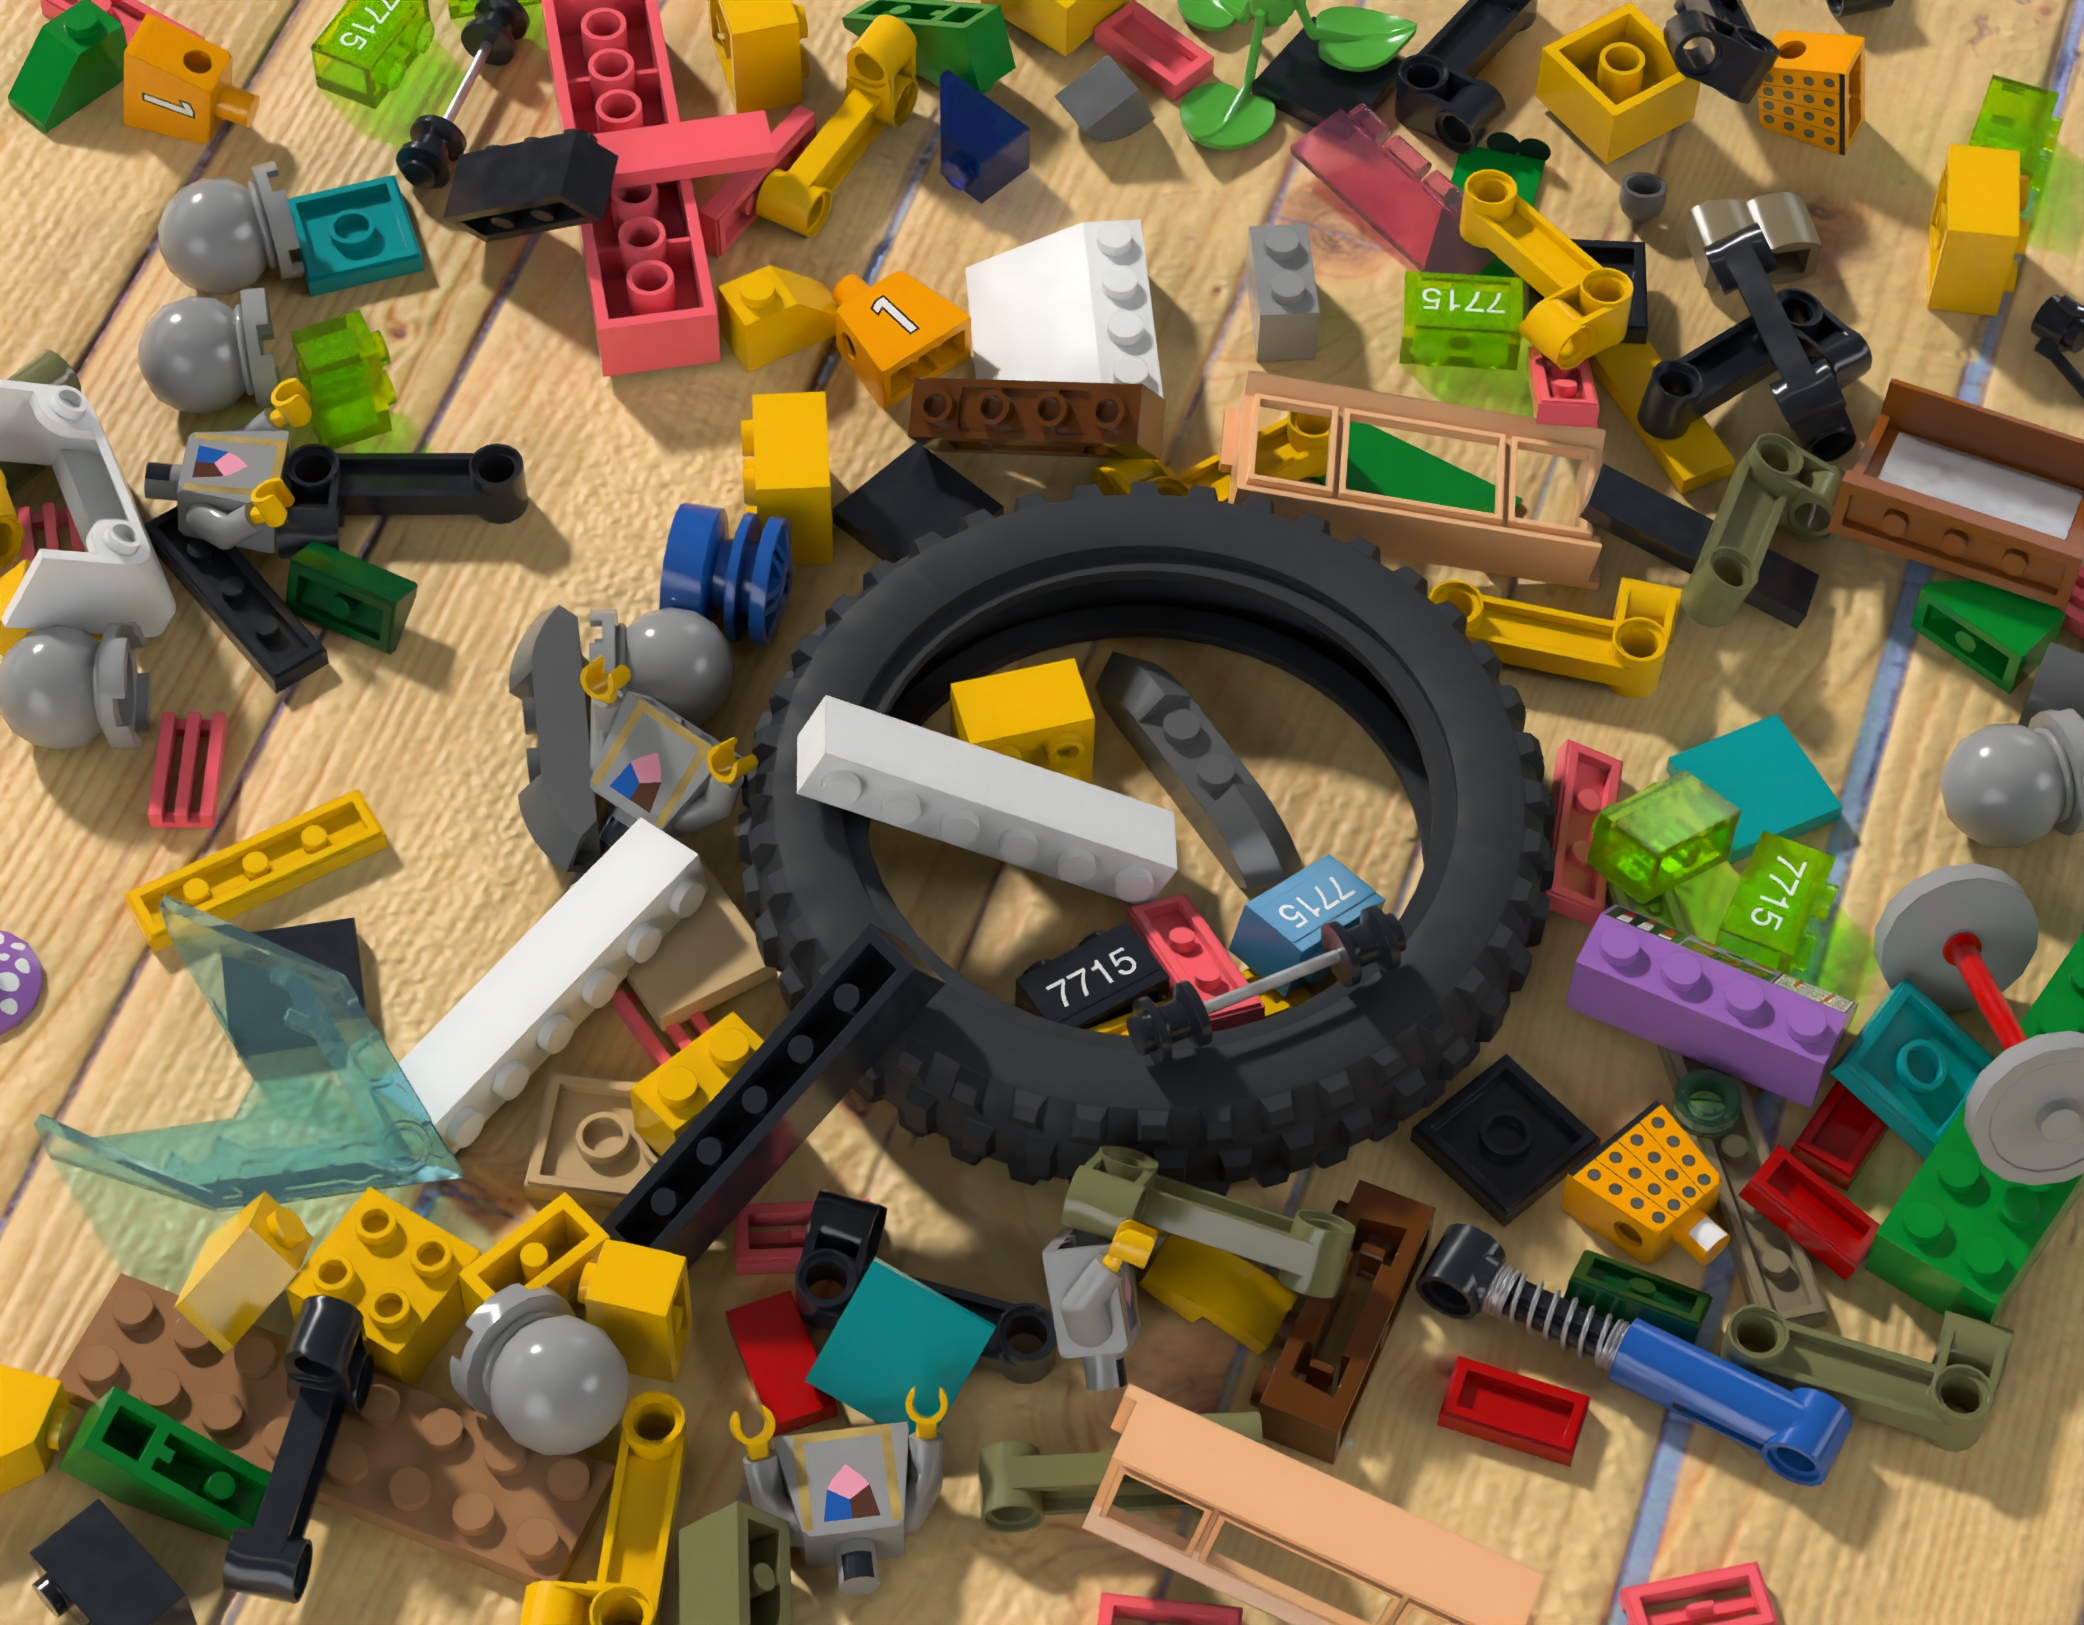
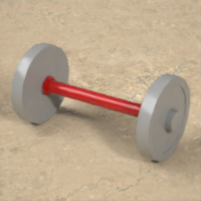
M1975 863L1941 867L1910 882L1888 903L1875 927L1873 955L1890 990L1896 983L1906 977L1944 1012L1971 1009L1978 1005L2004 1052L1980 1072L1966 1098L1964 1126L1983 1165L2004 1180L2031 1186L2068 1181L2084 1173V1034L2064 1031L2036 1035L2028 1039L2002 994L2023 975L2037 950L2039 920L2023 887L2001 869Z

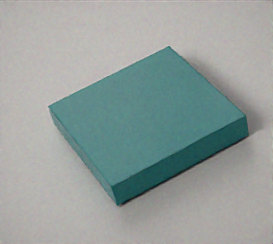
M395 175L287 199L300 248L296 249L299 261H302L304 266V278L310 297L424 271L422 254Z
M1777 714L1671 756L1668 759L1667 773L1730 864L1840 819L1843 806Z
M1905 977L1892 987L1830 1073L1926 1160L1966 1103V1098L1980 1072L1995 1058Z
M875 1257L805 1381L879 1424L908 1421L910 1434L916 1431V1422L909 1417L905 1406L907 1395L911 1389L916 1386L914 1398L916 1411L923 1416H933L939 1411L941 1406L939 1390L942 1387L949 1401L947 1414L996 1326ZM946 1414L939 1422H937V1430L941 1425L942 1421L944 1420Z

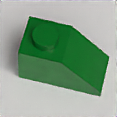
M91 0L79 1L43 25L8 95L9 104L47 133L124 80V51L127 48V41L123 25Z
M1978 581L1928 582L1920 590L1910 627L2008 694H2011L2041 664L2049 643L2053 642L2056 644L2066 614L2054 606Z

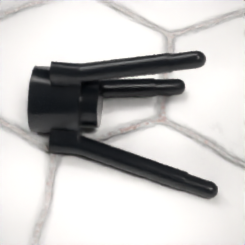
M2055 294L2045 301L2032 321L2031 333L2040 338V341L2035 346V351L2049 359L2084 399V378L2061 353L2067 350L2077 353L2084 348V305L2068 295L2060 296Z

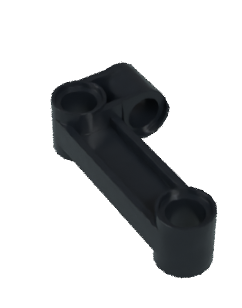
M1469 0L1418 54L1411 55L1401 62L1398 68L1395 116L1397 120L1405 127L1417 130L1442 143L1453 152L1460 154L1471 152L1497 125L1506 112L1505 101L1499 91L1488 82L1476 79L1475 77L1517 32L1524 31L1533 25L1536 19L1538 0Z
M1676 0L1673 5L1678 14L1666 21L1663 34L1664 41L1678 71L1688 78L1716 89L1734 101L1745 104L1750 103L1778 59L1780 50L1769 39L1757 32L1742 0ZM1700 37L1702 43L1692 49L1683 48L1689 40Z
M1758 222L1703 247V251L1724 295L1737 289L1739 290L1782 379L1769 384L1791 433L1794 432L1800 447L1825 462L1837 460L1853 448L1856 442V434L1845 409L1848 407L1826 359L1824 358L1813 364L1810 363L1767 276L1779 270V267Z
M1786 288L1776 293L1810 363L1813 364L1825 358L1840 390L1867 374L1872 364L1871 350L1866 340L1858 332L1845 325L1826 309L1814 295L1805 290ZM1749 316L1677 360L1659 362L1653 368L1637 413L1639 425L1645 432L1663 440L1680 438L1688 431L1691 423L1778 371L1752 316Z
M315 443L303 445L293 450L285 462L283 482L295 498L292 506L285 508L287 510V518L283 525L276 527L277 551L280 559H290L311 542H320L340 550L341 527H344L345 515H479L480 518L489 523H510L520 518L528 506L522 456L515 448L498 443L486 445L475 453H335L333 449L326 445Z
M820 1189L809 1219L805 1245L796 1269L795 1279L796 1305L802 1319L808 1325L820 1330H833L876 1257L888 1208L877 1203ZM910 1276L996 1326L974 1366L1001 1373L1006 1379L1017 1384H1032L1041 1381L1050 1373L1055 1363L1057 1338L1053 1315L1046 1308L1036 1303L1023 1302L1013 1304ZM833 1280L839 1283L844 1288V1291L835 1298L820 1299L814 1296L809 1289L818 1281ZM1022 1333L1032 1334L1039 1338L1044 1347L1037 1352L1024 1354L1014 1350L1008 1341L1015 1335Z
M315 1295L307 1297L302 1302L284 1355V1365L287 1373V1395L289 1400L295 1401L254 1526L253 1528L246 1526L237 1527L229 1542L223 1567V1587L225 1590L293 1604L298 1603L304 1594L313 1557L312 1541L304 1538L345 1411L360 1413L369 1396L374 1373V1354L369 1350L363 1323L364 1317L356 1307L344 1300L331 1296Z

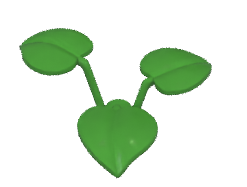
M1177 0L1178 9L1183 19L1191 26L1207 32L1228 30L1236 22L1247 25L1251 19L1255 18L1244 82L1240 91L1225 83H1209L1194 88L1184 97L1181 103V124L1194 142L1198 141L1203 146L1219 150L1246 148L1258 143L1270 133L1275 122V104L1268 98L1251 95L1250 93L1252 92V84L1256 76L1265 26L1278 27L1285 24L1294 13V10H1297L1307 36L1312 40H1320L1318 44L1320 58L1336 68L1355 72L1370 71L1387 64L1413 38L1417 30V23L1370 9L1339 6L1321 11L1316 17L1315 25L1306 7V0Z

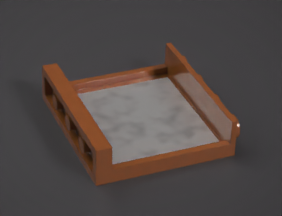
M1892 378L1881 413L1854 469H1847L1842 479L1827 532L2065 610L2084 563V439Z

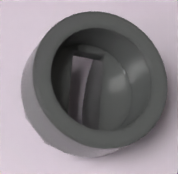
M1635 172L1626 175L1621 181L1619 203L1622 212L1629 219L1637 222H1646L1657 217L1665 204L1666 182L1659 176L1646 172Z

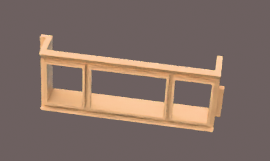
M1251 370L1248 371L1238 409L1225 408L1219 471L1230 473L1228 503L1242 506L1248 497L1253 495L1272 500L1275 515L1292 521H1297L1306 512L1329 521L1331 537L1347 543L1359 535L1380 547V555L1596 591L1600 585L1602 528L1579 516L1593 478L1602 466V451L1606 429L1536 424V420L1533 417ZM1260 407L1330 418L1325 486L1254 474ZM1350 421L1496 445L1494 513L1346 489ZM1518 449L1582 460L1576 476L1575 527L1515 517Z
M1129 1383L1110 1427L1122 1435L1084 1521L1083 1529L1290 1625L1372 1624L1212 1551L1211 1548L1224 1521L1391 1597L1375 1625H1403L1413 1608L1450 1625H1533L1538 1613L1537 1610L1533 1609V1605L1545 1574ZM1124 1475L1130 1476L1203 1510L1204 1513L1191 1540L1113 1505V1500Z

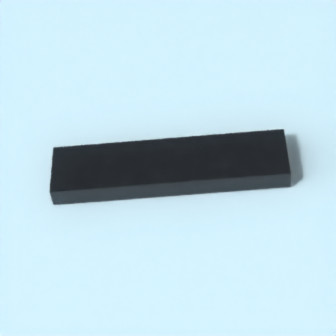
M1604 463L1593 478L1579 516L1691 575L1714 521ZM1768 548L1758 572V582L1743 602L1797 629L1807 616L1819 574Z
M178 506L144 524L156 555L276 694L329 664L327 650L236 546L231 549L222 550L203 539L184 536L178 530Z

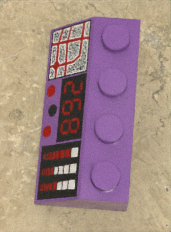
M1615 904L1600 913L1575 962L1565 1006L1811 1108L1859 1003Z

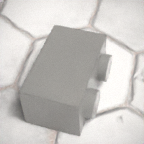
M1308 225L1249 226L1245 275L1256 361L1313 360L1317 352L1320 311Z

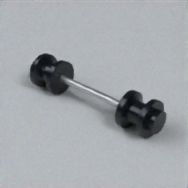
M478 0L474 9L475 19L467 22L461 33V42L474 59L443 117L436 115L418 117L410 129L411 141L403 144L397 153L396 164L405 179L412 185L424 189H437L448 184L453 174L451 162L457 161L459 155L464 153L467 146L464 134L453 123L484 63L494 66L508 64L513 59L517 50L515 40L521 39L529 28L530 19L528 13L518 0Z
M1371 905L1361 910L1360 925L1346 930L1335 920L1324 924L1321 928V940L1325 953L1205 1002L1202 1001L1197 990L1187 980L1174 984L1172 1000L1158 1006L1147 996L1134 1000L1133 1016L1128 1017L1126 1020L1130 1039L1141 1056L1149 1054L1156 1063H1164L1172 1059V1044L1188 1038L1198 1048L1211 1044L1213 1035L1209 1014L1329 966L1340 983L1347 988L1359 984L1362 979V968L1372 963H1376L1385 972L1398 968L1401 964L1400 952L1406 950L1404 931L1398 919L1392 913L1384 914L1378 906Z

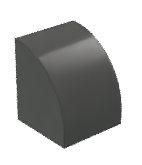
M1106 55L1054 96L1083 131L1096 141L1111 142L1123 139L1139 131L1155 119L1140 90L1109 55Z
M2053 642L2049 643L2018 723L2027 728L2033 716L2049 709L2060 711L2071 708L2084 720L2083 653Z

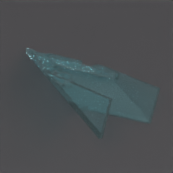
M166 894L162 898L159 908L172 944L253 1079L234 1117L100 1137H91L41 1113L34 1123V1127L50 1159L218 1213L243 1209L264 1191L278 1204L365 1192L369 1187L380 1190L465 1177L462 1168L452 1152L448 1150L433 1125L430 1115L383 1037L372 1024L360 1004L357 994L344 974Z

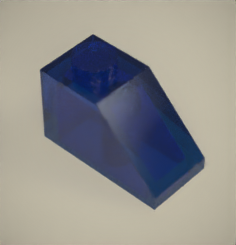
M946 70L940 75L941 175L945 177L952 187L965 191L982 204L1029 168L1030 128L951 71Z

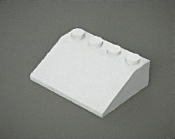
M1141 219L1082 222L965 268L969 316H971V341L975 379L1144 384L1163 398Z

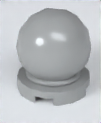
M274 161L251 166L253 181H248L247 186L227 177L202 178L181 188L165 205L158 226L159 249L170 272L187 287L209 295L233 294L255 284L268 266L272 270L277 268L281 281L305 276L302 261L291 263L289 250L300 248L285 190L272 191L268 179L279 176Z
M265 287L241 290V304H237L234 308L216 298L189 296L161 307L145 325L138 350V365L156 399L179 412L203 415L231 407L245 392L248 395L255 394L258 408L273 405L271 394L281 383L279 367L275 368L273 353L265 354L263 341L275 339Z
M669 607L646 612L626 628L625 624L618 623L616 609H593L590 611V627L602 626V638L595 639V643H589L590 663L602 655L605 657L604 670L608 676L620 664L627 666L631 670L632 676L630 681L619 689L623 694V698L627 691L650 696L698 728L720 712L732 692L735 665L730 644L714 623L695 611Z
M135 622L109 623L104 629L100 642L82 629L53 625L26 633L4 654L0 665V714L12 732L33 745L59 751L87 746L103 732L110 747L114 749H141L143 747L141 736L136 734V732L148 733L151 714L150 673H138L135 648H144L146 646L141 627Z
M2071 708L2060 711L2049 709L2033 716L2028 728L2016 723L1989 724L1960 739L1943 767L1940 780L1947 817L1966 836L1985 847L2021 848L2047 835L2053 827L2058 832L2068 836L2082 833L2084 831V720Z
M520 1283L511 1284L490 1296L469 1317L465 1325L473 1331V1334L464 1347L462 1358L459 1359L453 1355L451 1356L449 1363L451 1384L460 1397L475 1410L492 1417H497L516 1443L543 1455H569L601 1443L623 1417L629 1383L626 1359L604 1329L576 1318V1314L568 1302L550 1287L543 1285L542 1288L528 1290Z

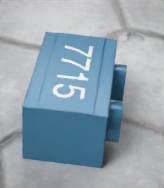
M1328 854L1246 903L1229 951L1261 978H1265L1324 954L1321 940V928L1324 924L1335 920L1348 930L1360 925V912L1362 909L1376 905L1382 910L1386 900L1341 862ZM1330 966L1274 989L1284 997H1287L1307 983L1317 985L1330 974L1332 969Z

